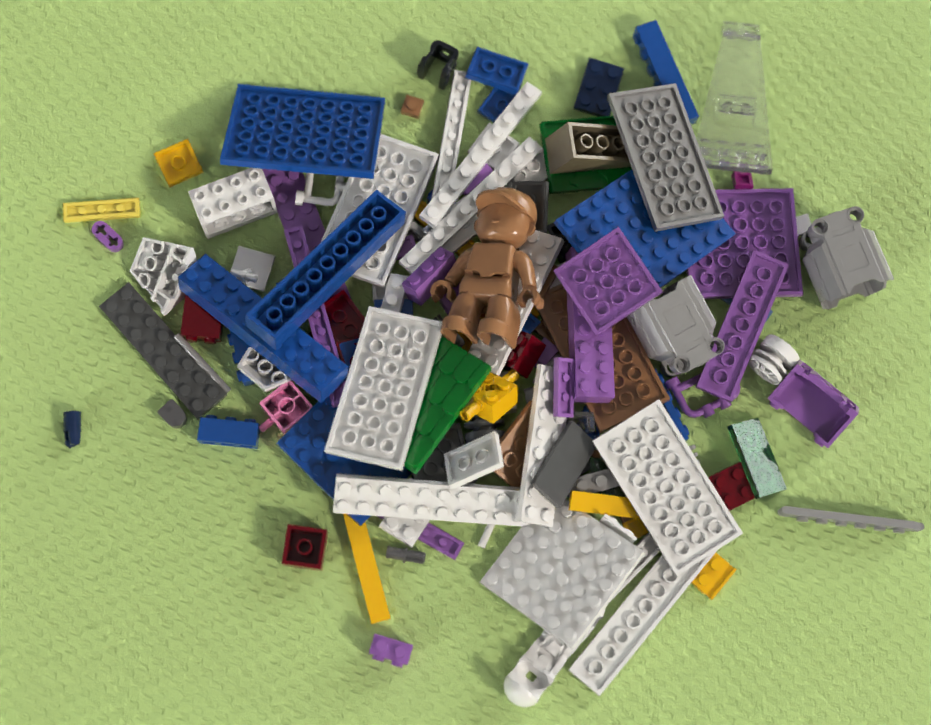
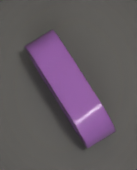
M97 221L93 224L92 233L108 250L119 252L123 248L122 238L107 223ZM99 227L104 228L105 236L101 232L98 233L97 229ZM110 237H111L114 241L117 240V243H118L117 246L111 244V242H110V240H109Z

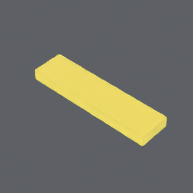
M139 198L63 203L64 223L140 218Z

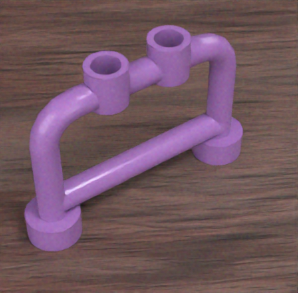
M701 374L680 383L677 376L664 383L667 390H672L681 410L689 417L696 418L703 415L704 418L715 414L714 409L720 407L721 410H724L732 405L730 402L719 398L697 410H691L681 391L696 385ZM740 384L736 391L734 399H736L740 393Z

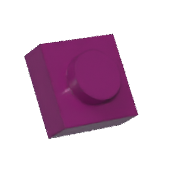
M733 171L731 178L734 189H753L754 184L751 173Z

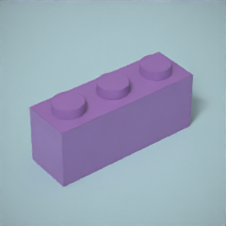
M441 246L432 253L402 283L407 298L422 306L431 297L430 289L432 285L438 280H444L455 263L454 253Z

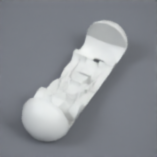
M605 609L574 650L546 630H543L541 636L537 638L528 651L520 658L514 669L505 677L504 691L507 698L513 704L520 707H530L537 704L540 696L552 684L568 657L576 651L595 628L597 622L603 618ZM529 671L537 676L533 682L526 677Z

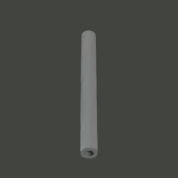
M180 333L174 336V339L192 359L228 393L231 388Z

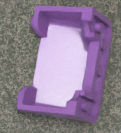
M801 360L797 362L767 398L770 400L769 404L776 410L779 408L785 409L813 432L814 441L821 447L826 446L829 448L859 414V407Z

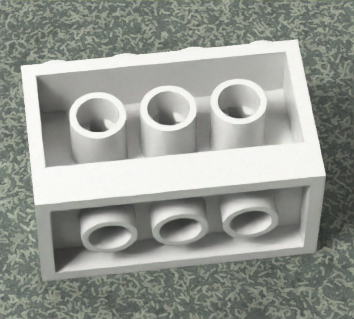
M249 168L188 191L207 239L278 213L274 197L264 172L260 168Z

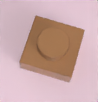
M406 95L401 114L419 119L424 100Z

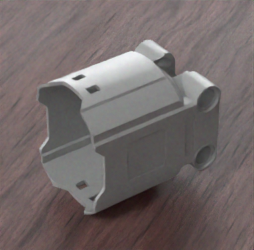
M850 207L814 220L808 231L799 239V247L807 251L803 258V263L822 309L835 308L839 300L855 294H861L865 297L886 288L887 280H894L874 231L864 228L860 224L864 218V211L860 207ZM850 214L854 215L857 220H852ZM805 238H810L812 244L806 242Z
M691 275L664 288L663 295L660 298L652 299L627 316L648 358L662 362L660 371L666 377L686 373L693 368H697L721 354L725 348L723 340L713 336L717 322ZM711 342H714L717 345V350L715 352L711 350L713 347V344ZM667 365H669L672 373L667 370Z

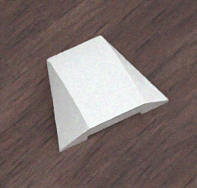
M143 237L130 272L141 287L149 292L151 300L156 302L161 308L160 312L163 315H167L185 298L186 294L179 288L178 276L197 261V257L193 247Z
M248 347L237 365L241 372L265 392L291 381L287 375L252 347Z

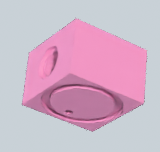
M288 381L259 402L261 408L269 417L259 426L261 432H265L275 424L285 435L313 406L292 381Z

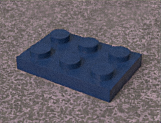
M589 58L573 109L597 117L610 116L611 108L607 96L609 93L617 92L624 68Z

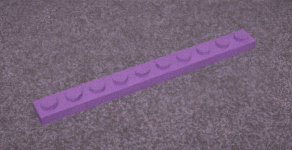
M302 225L284 230L294 268L310 254ZM323 303L308 318L314 340L339 358ZM346 380L329 395L333 408L339 405Z

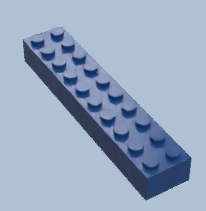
M378 190L373 192L245 315L246 327L276 350L405 224L406 211Z
M204 254L178 276L179 288L184 294L320 403L347 379L348 366L302 329L298 328L275 350L247 328L245 315L262 298L207 254Z

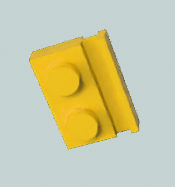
M715 553L691 584L709 597L710 600H713L737 569L733 568L730 563Z

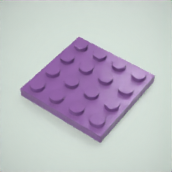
M619 227L553 270L596 336L663 293Z

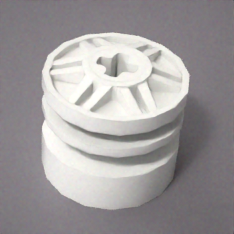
M769 334L760 343V349H755L748 364L762 379L773 385H779L782 382V378H785L787 375L786 370H792L800 358L787 342L775 335Z

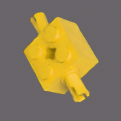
M511 369L503 377L490 372L465 408L460 411L461 418L468 422L473 416L477 415L492 424L500 419L518 403L517 385L514 384L519 379L517 371Z

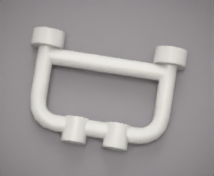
M306 173L304 191H296L295 205L302 206L304 202L333 206L338 203L346 185L343 180L348 177L336 176L334 197L328 199L311 196L314 173Z

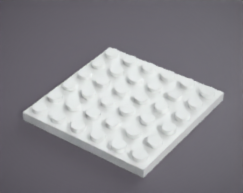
M565 499L560 508L555 507L553 527L530 523L529 526H522L481 579L480 583L574 650L645 555V552L586 512L568 510L569 501Z

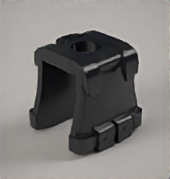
M435 40L431 44L428 55L423 56L418 64V77L423 80L434 59L437 58L447 63L441 72L439 88L444 90L449 83L450 73L456 69L459 51L445 42Z

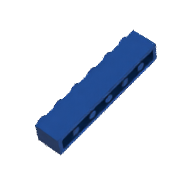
M657 20L637 26L633 34V40L640 48L641 59L646 61L647 72L650 77H653L654 87L676 83L691 125L696 123L699 115Z

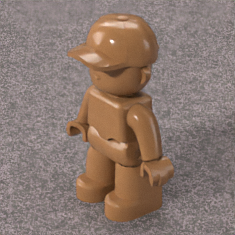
M498 187L494 190L482 191L476 198L478 219L474 222V230L481 242H476L472 248L465 250L455 261L444 280L436 281L430 289L431 297L435 303L441 300L446 293L448 300L453 303L449 315L445 316L442 321L440 330L443 336L453 344L456 342L458 331L464 333L473 344H477L480 338L485 345H489L491 334L493 333L502 337L511 349H515L521 322L519 305L521 308H526L527 301L532 299V303L538 310L544 307V300L537 291L532 260L524 252L516 250L523 246L528 236L535 232L538 215L536 204L530 196L513 188ZM519 279H521L523 290L518 296ZM460 283L459 295L456 297L453 287H457ZM481 314H486L485 318L480 319Z

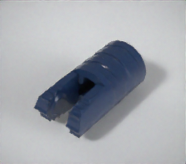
M66 411L63 413L64 440L66 447L69 449L79 445L81 441V412Z

